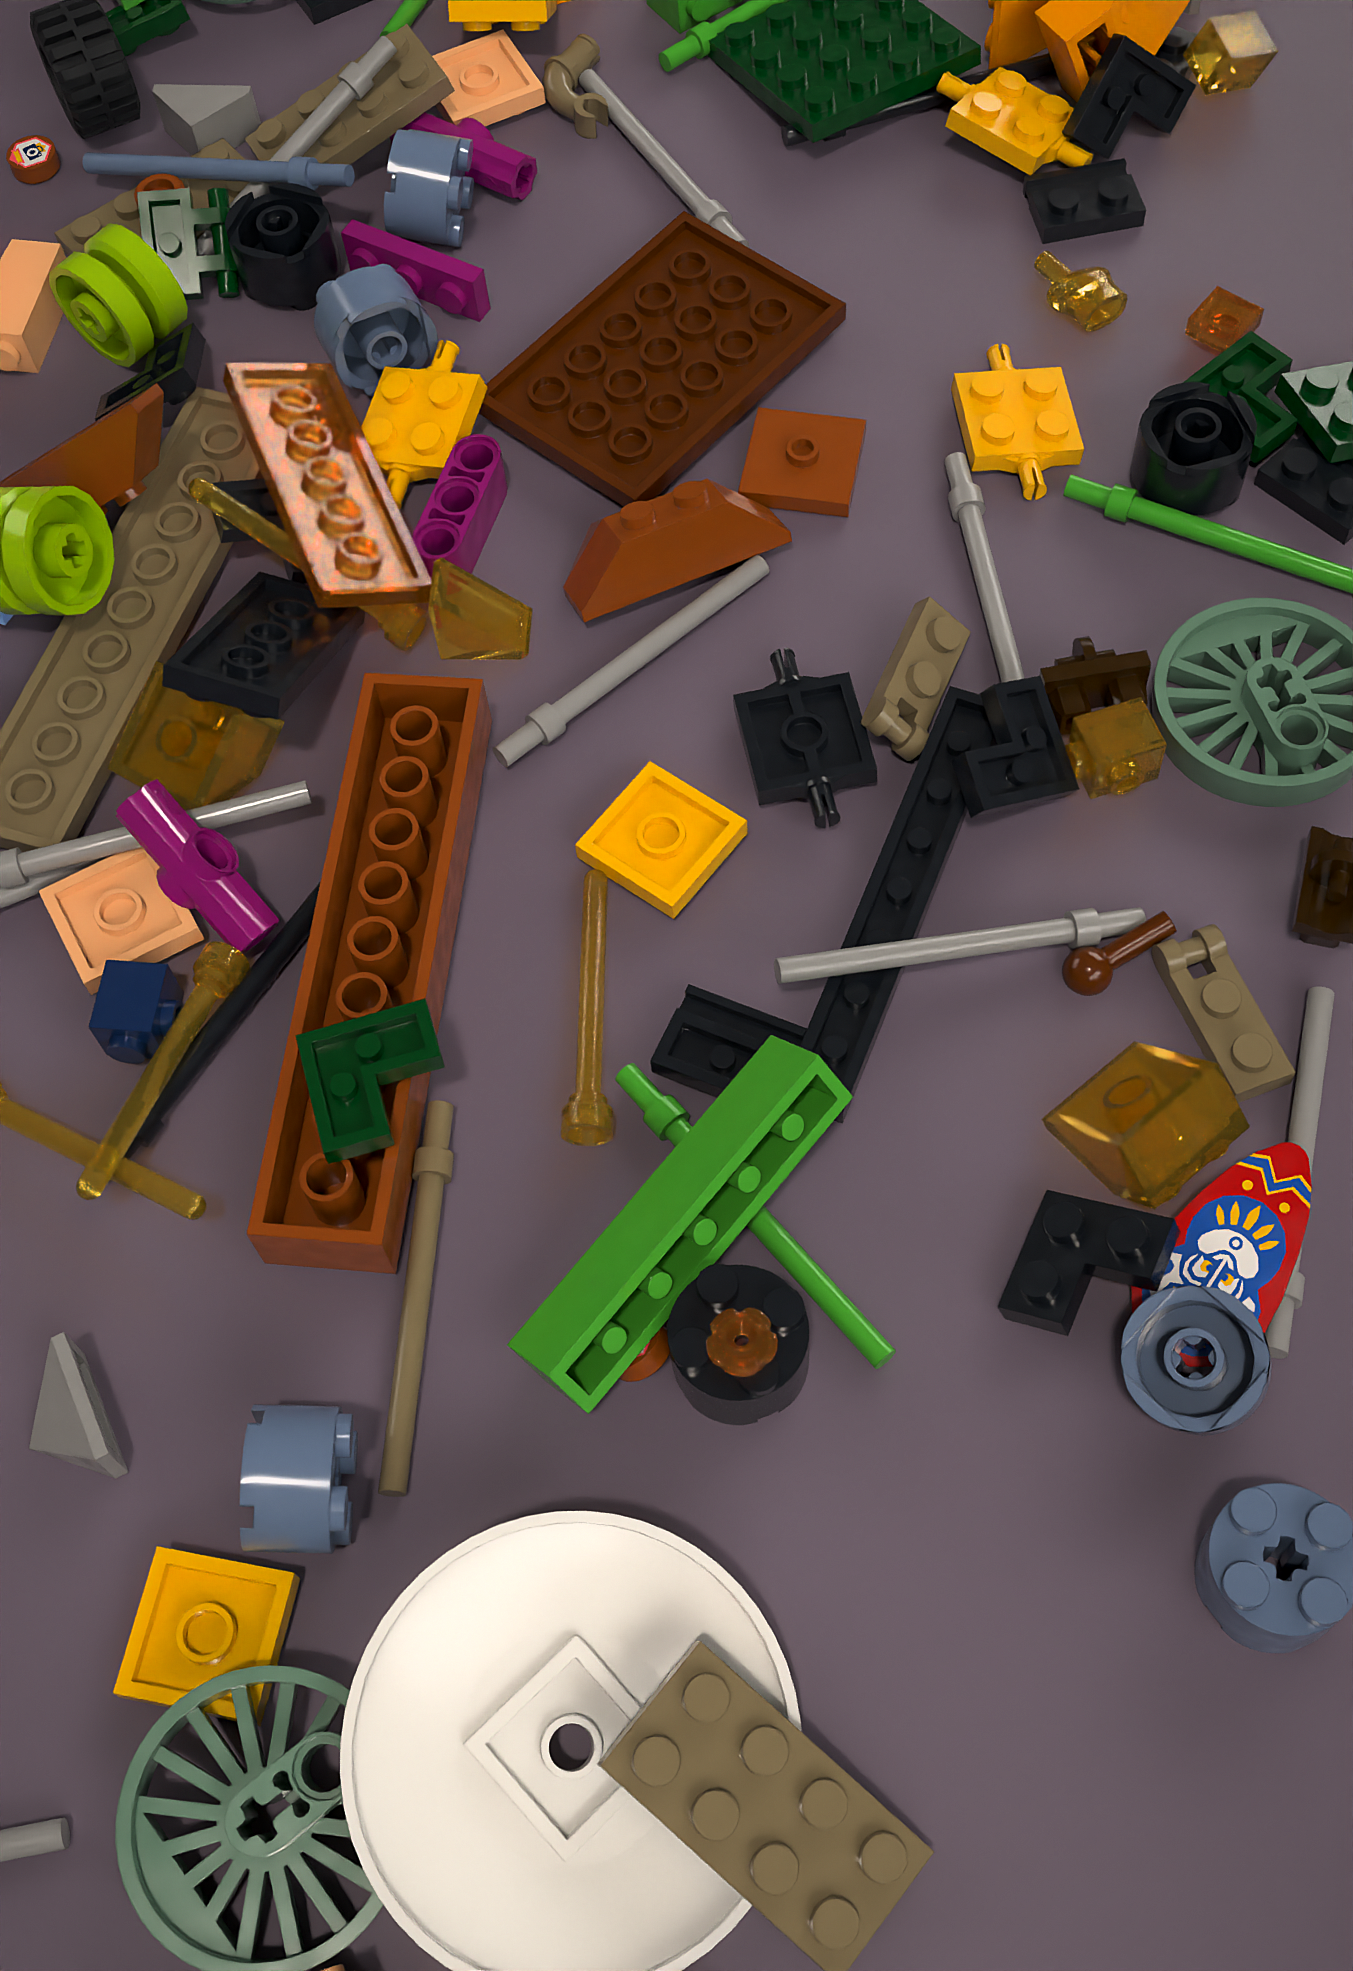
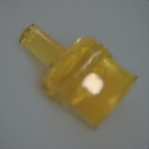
M1050 251L1042 252L1035 260L1034 268L1052 283L1047 291L1049 305L1055 311L1074 318L1086 332H1094L1111 324L1126 308L1127 294L1113 282L1109 270L1105 267L1092 266L1071 271Z

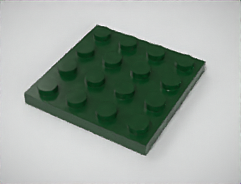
M790 0L786 3L774 4L766 12L744 22L732 23L724 31L717 33L718 36L709 40L710 53L708 54V57L812 143L938 85L946 71L957 76L981 64V45L918 0Z

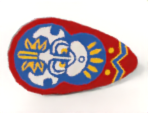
M1282 1142L1257 1151L1228 1168L1203 1189L1174 1218L1180 1234L1157 1292L1189 1285L1218 1288L1240 1300L1257 1318L1265 1334L1284 1298L1301 1250L1309 1220L1312 1183L1309 1158L1305 1150L1297 1144ZM1131 1286L1132 1312L1134 1313L1146 1299L1157 1292ZM1207 1344L1198 1351L1187 1345L1179 1353L1185 1364L1189 1367H1213L1208 1359L1213 1348Z

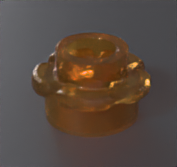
M750 1307L743 1309L741 1312L730 1308L719 1313L712 1321L710 1326L712 1335L706 1340V1349L710 1360L716 1366L721 1367L730 1375L747 1377L756 1374L773 1360L777 1352L778 1339L776 1334L770 1331L771 1321L763 1312ZM739 1335H745L749 1342L741 1347L736 1345L735 1338Z

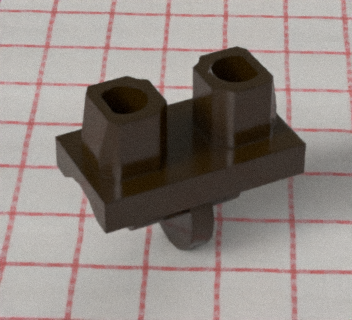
M1089 636L1074 639L1073 656L1055 659L1054 666L1040 668L1039 676H1041L1061 735L1082 732L1091 725L1093 715L1091 709L1109 706L1113 721L1120 725L1140 722L1144 719L1148 704L1146 685L1151 669V661L1147 650L1116 655L1114 649L1096 652Z
M1311 826L1307 837L1292 932L1300 933V940L1304 943L1328 948L1338 947L1340 941L1353 944V838L1334 835L1324 828Z

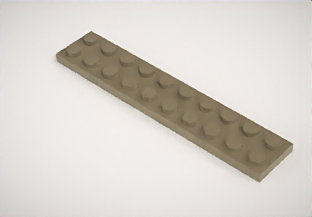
M196 387L195 391L187 398L160 446L159 466L142 479L147 489L128 503L112 531L115 560L111 581L101 601L86 613L64 616L0 730L1 848L9 850L18 847L21 852H26L77 838L163 676V664L176 652L233 542H220L208 500L209 485L214 482L268 478L297 424L291 407Z

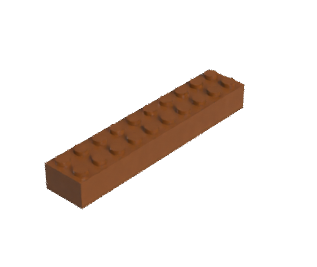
M364 673L247 1229L248 1238L265 1264L396 1274L412 1184L415 1150L418 1148L431 1071L380 1086L395 1145L328 1164L323 1154L295 1035L426 998L436 1035L438 1034L492 724L483 679Z

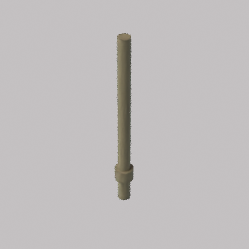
M440 1100L428 1103L423 1145L415 1150L412 1178L418 1184L378 1488L379 1494L390 1497H404L407 1492L444 1185L450 1183L452 1178L454 1153L448 1150L454 1106L449 1102Z

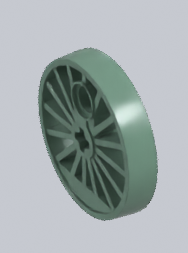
M1246 598L1224 602L1210 607L1187 620L1173 633L1162 649L1153 679L1152 722L1159 743L1168 758L1186 777L1200 787L1222 798L1252 806L1285 807L1308 803L1325 797L1345 785L1353 777V723L1347 721L1353 720V695L1338 694L1353 690V630L1337 618L1317 608L1277 598ZM1288 642L1281 658L1274 657L1272 646ZM1302 642L1318 649L1317 652L1298 667L1292 663ZM1256 651L1257 661H1255L1251 652ZM1334 661L1343 668L1336 672L1315 677ZM1168 680L1187 688L1166 687V682ZM1173 712H1184L1193 714H1189L1175 719ZM1215 731L1204 741H1202L1199 745H1196L1190 739L1198 735ZM1243 734L1229 765L1214 758V756ZM1334 743L1350 748L1352 751L1347 755ZM1253 744L1261 757V774L1241 770ZM1317 762L1324 767L1315 771Z
M256 1666L231 1671L197 1686L181 1697L164 1712L140 1743L130 1762L118 1800L115 1822L118 1866L129 1900L140 1920L168 1951L189 1965L202 1971H305L332 1958L350 1945L366 1930L384 1905L378 1898L362 1866L312 1836V1833L351 1837L347 1820L323 1818L337 1805L343 1804L341 1784L330 1792L319 1788L312 1779L310 1768L313 1756L320 1748L330 1744L340 1750L342 1733L330 1732L328 1730L342 1705L346 1707L350 1689L343 1684L310 1670L290 1666ZM280 1683L266 1766L250 1686ZM299 1685L328 1695L304 1738L288 1751ZM230 1693L232 1694L248 1772L203 1709ZM190 1722L232 1783L231 1785L168 1748L174 1737L186 1723ZM158 1763L220 1800V1804L214 1805L147 1797ZM283 1799L289 1802L290 1805L278 1814L273 1821L274 1828L278 1833L276 1836L270 1832L259 1835L253 1833L251 1825L259 1817L258 1811L254 1806L256 1802L260 1805L275 1804ZM152 1814L216 1821L217 1826L169 1840ZM216 1842L221 1843L220 1847L191 1870H189L179 1855L180 1853ZM303 1852L371 1893L366 1904L351 1921H349ZM232 1859L230 1867L210 1900L199 1884L228 1860ZM288 1867L335 1934L326 1942L309 1950H305ZM249 1870L237 1941L222 1919V1915ZM269 1872L286 1956L255 1958Z

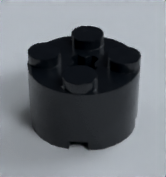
M293 183L268 185L270 193L255 199L252 192L242 196L229 210L225 220V228L245 295L250 299L269 305L291 306L299 311L312 309L318 304L316 301L318 289L324 283L336 280L341 270V258L330 214L323 205L322 198L314 190Z
M1185 382L1162 389L1150 400L1149 407L1142 414L1131 463V476L1136 489L1143 498L1198 516L1216 512L1235 503L1239 499L1255 442L1257 422L1249 405L1233 392L1228 390L1227 396L1224 397L1209 392L1210 384Z
M714 1264L703 1269L698 1277L686 1286L675 1301L669 1316L667 1331L670 1357L676 1381L693 1408L714 1421L743 1426L758 1422L757 1419L769 1416L776 1411L779 1413L796 1399L802 1390L808 1374L809 1323L802 1297L787 1282L772 1272L755 1266ZM738 1339L751 1341V1343H743L738 1352L728 1350L727 1343H736Z

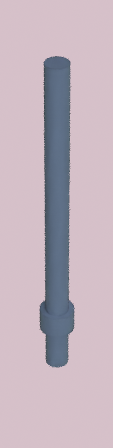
M87 152L83 156V168L88 174L149 177L164 173L185 179L293 183L312 190H316L319 185L351 187L355 178L354 169L351 165L319 163L314 157L294 156L289 162L91 152Z

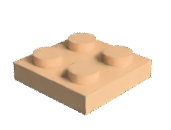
M504 29L432 56L447 75L455 90L435 105L447 122L457 125L462 119L469 117L476 119L484 126H488L546 103L543 85Z
M143 847L111 855L39 890L40 896L90 995L98 992L106 960L157 963L204 940L190 910L172 902L159 887L156 876L157 870L160 867Z

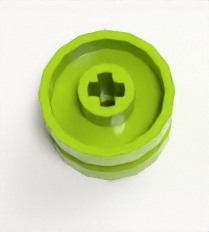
M108 223L84 244V253L74 251L49 272L51 290L68 321L87 343L116 365L129 368L154 347V338L163 339L187 319L188 306L183 291L171 270L155 250L137 234L122 225Z
M74 486L0 487V612L9 615L40 613L44 615L84 614L97 605L110 584L115 559L110 527L103 510L91 495Z

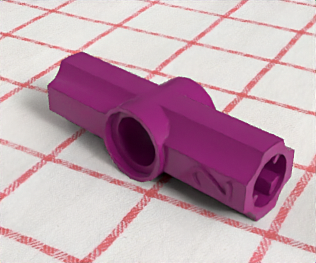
M424 112L402 128L404 130L414 129L472 139V162L469 172L465 171V176L473 177L475 183L521 201L532 191V184L537 174L536 158L494 141L489 130L476 119L467 117L455 125ZM395 134L390 136L391 145Z
M158 779L145 784L116 809L117 819L160 867L157 870L156 878L163 893L172 902L183 908H196L238 957L251 950L278 926L280 920L236 870L239 867V858L231 842L213 829L199 828Z

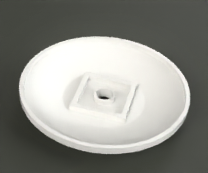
M556 1511L526 1516L494 1526L470 1537L446 1552L417 1576L399 1595L380 1621L358 1665L345 1707L340 1742V1779L343 1806L351 1840L362 1868L378 1898L397 1924L423 1950L452 1971H682L717 1945L733 1930L752 1907L736 1890L597 1765L695 1641H701L801 1731L796 1692L787 1662L774 1633L759 1608L742 1586L723 1567L696 1546L669 1531L641 1520L617 1514L593 1511ZM570 1723L579 1724L590 1736V1755L586 1762L576 1769L564 1770L558 1768L553 1763L549 1754L550 1739L559 1727Z

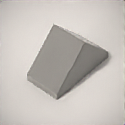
M154 84L152 92L165 132L191 156L201 151L205 146L211 145L222 138L233 148H236L245 143L246 140L244 138L256 131L261 124L251 86Z

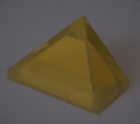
M442 557L434 562L428 610L440 658L521 660L529 653L532 608Z

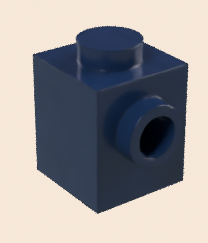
M106 960L89 1029L107 1056L130 1064L142 1063L145 1061V1058L168 1060L173 1038L180 1037L185 1022V1008L182 1002L184 993L169 965Z

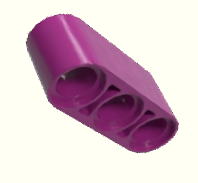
M473 434L462 438L455 444L413 532L411 541L422 584L428 591L435 594L447 595L454 593L466 585L507 496L508 486L499 443L490 436Z

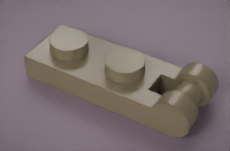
M930 596L914 604L861 720V724L875 736L883 734L891 740L892 750L906 761L914 759L924 749L929 737L927 729L971 633L970 630Z
M1210 924L1194 930L1192 938L1179 943L1171 938L1154 944L1152 946V958L1155 967L1231 1106L1291 1084L1296 1071L1231 960L1225 938L1220 929L1215 924ZM1201 962L1207 975L1193 979L1187 966Z

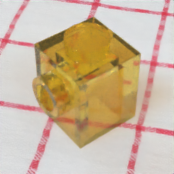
M1256 11L1209 18L1183 56L1205 95L1251 88L1279 51Z
M1142 697L1074 717L1069 743L1065 745L1076 780H1081L1089 798L1094 799L1110 793L1114 795L1126 794L1136 789L1142 783L1158 779L1167 744Z

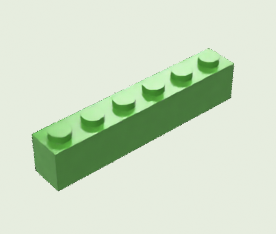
M770 1035L509 1341L507 1346L547 1383L589 1414L669 1319L673 1305L681 1292L698 1277L703 1269L715 1264L851 1101L853 1096L818 1054Z

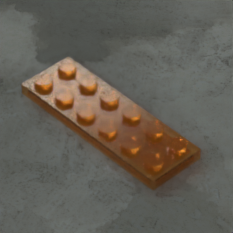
M226 363L223 377L224 385L318 608L429 603L434 587L433 582L332 364Z

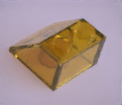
M156 660L107 769L140 787L158 779L185 811L229 800L261 775L285 721L280 718L276 720L273 718L251 717L245 714L242 709L215 701L203 702L193 700L184 692L163 687L164 663Z
M1136 1041L1041 1119L1046 1129L1113 1194L1154 1210L1162 1203L1177 1196L1182 1186L1209 1162L1223 1156L1227 1152L1229 1145L1250 1127L1218 1063Z

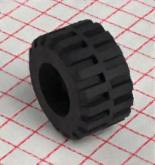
M63 0L30 12L31 32L48 77L71 126L83 139L140 119V100L133 77L114 30L97 0Z

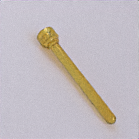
M195 478L189 483L188 492L193 499L379 621L378 628L384 631V638L401 650H409L423 633L429 620V612L410 600L402 602L397 598L392 601L388 600L206 479Z
M598 869L588 871L583 880L575 1093L569 1096L568 1103L561 1110L560 1135L566 1142L578 1146H598L609 1142L613 1138L614 1111L607 1104V1097L601 1094L608 879L606 874Z
M218 941L209 942L204 946L193 965L195 973L193 977L195 984L193 991L76 1183L77 1194L82 1199L94 1200L102 1194L217 999L225 998L235 986L239 985L250 969L247 958L235 947Z
M0 1082L1 1125L189 1220L199 1219L206 1212L207 1204L200 1194L8 1099L7 1092L3 1089Z

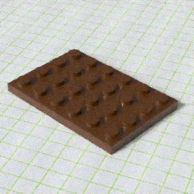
M683 211L486 384L488 388L479 414L620 505L625 506L636 501H649L656 498L846 319V303Z

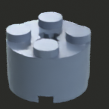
M398 129L396 131L387 166V173L392 174L390 192L385 191L384 223L386 232L406 239L454 247L461 246L464 234V216L459 215L461 208H471L474 190V178L465 176V171L469 172L472 162V139L414 129Z
M378 264L372 267L358 268L347 272L336 280L324 283L318 289L316 294L318 304L314 315L315 333L341 380L351 389L353 386L364 390L366 395L373 396L385 366L421 369L428 357H430L431 361L433 360L438 344L436 327L408 282L390 265Z
M1192 1285L1161 1290L1146 1299L1134 1311L1123 1331L1121 1367L1126 1387L1132 1398L1144 1412L1168 1428L1190 1435L1207 1436L1223 1433L1246 1421L1265 1398L1272 1371L1271 1355L1266 1336L1254 1314L1240 1300L1223 1290ZM1207 1344L1213 1348L1208 1359L1214 1369L1209 1375L1204 1377L1195 1371L1187 1378L1181 1376L1180 1372L1186 1364L1179 1353L1184 1347L1189 1345L1192 1349L1198 1351Z
M254 1404L251 1412L256 1423H247L240 1480V1507H254L252 1528L240 1527L243 1551L333 1554L336 1545H350L353 1502L348 1501V1486L341 1485L342 1474H355L358 1432L353 1431V1414H343L341 1406Z
M1271 1483L1240 1491L1219 1513L1204 1535L1196 1554L1195 1584L1204 1606L1206 1607L1207 1605L1212 1615L1222 1625L1221 1629L1230 1638L1245 1647L1260 1652L1289 1653L1320 1639L1353 1606V1521L1349 1514L1339 1505L1330 1503L1315 1492L1296 1485ZM1268 1557L1278 1559L1281 1568L1289 1571L1290 1575L1285 1581L1276 1578L1277 1571L1275 1565L1265 1562Z

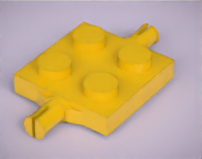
M999 67L984 81L976 85H969L952 75L949 71H946L937 85V92L958 102L950 109L945 125L948 129L1030 176L1043 164L1056 162L1057 160L1071 168L1091 164L1093 154L1069 142L1071 138L1062 133L1074 110L1062 97L1048 94L1027 82L1021 74Z
M443 340L438 341L431 365L427 368L384 367L351 452L350 460L359 471L378 472L388 476L382 495L379 497V502L388 509H401L409 483L427 478H439L452 448L459 440L470 436L488 387L480 374L451 372L460 349L449 340H446V342Z
M995 344L986 353L991 371L954 373L951 386L971 472L1001 470L1017 473L1021 481L1024 498L1031 500L1034 494V499L1037 500L1042 498L1047 492L1042 471L1052 466L1080 465L1084 446L1061 367L1015 369L1012 364L1009 347L1006 344H1001L999 350V345Z

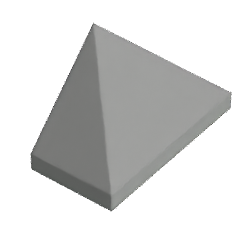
M65 1332L51 1337L29 1449L116 1479L128 1473V1469L85 1353Z

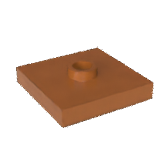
M758 407L738 493L768 508L848 517L866 435V419Z

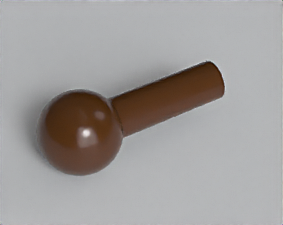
M1162 911L1101 949L1093 946L1076 948L1064 960L1062 966L1063 980L1067 987L1077 994L1084 996L1097 995L1110 985L1115 969L1147 951L1154 944L1160 943L1175 934L1177 930L1165 911Z

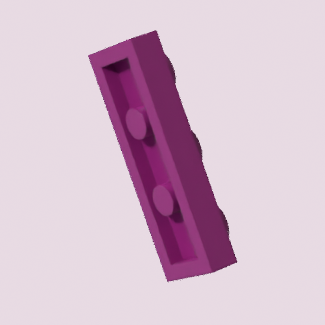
M354 219L341 231L350 271L362 267L387 264L393 267L408 282L418 299L442 307L452 314H459L480 322L491 309L484 269Z

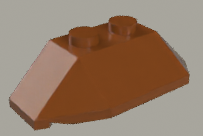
M157 383L5 477L0 481V487L74 486L90 494L104 514L109 511L104 504L112 499L116 501L119 507L125 505L147 489L142 479L159 466L164 392Z
M708 478L701 481L684 482L675 487L670 493L649 501L629 503L620 512L591 523L563 586L565 597L581 619L587 622L757 554L792 542L791 532L768 507Z

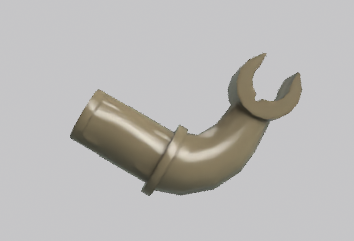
M579 34L560 55L551 56L544 64L545 73L542 78V85L545 97L552 108L573 120L575 130L581 137L596 139V121L608 127V104L606 99L596 93H585L579 96L574 90L577 88L581 73L591 69L599 62L600 56L598 54L600 53V48L592 37L586 34Z

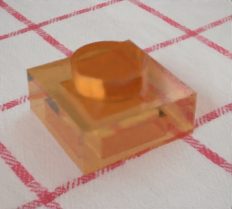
M1217 286L1188 318L1185 335L1222 353L1249 331L1254 332L1260 326L1264 308Z

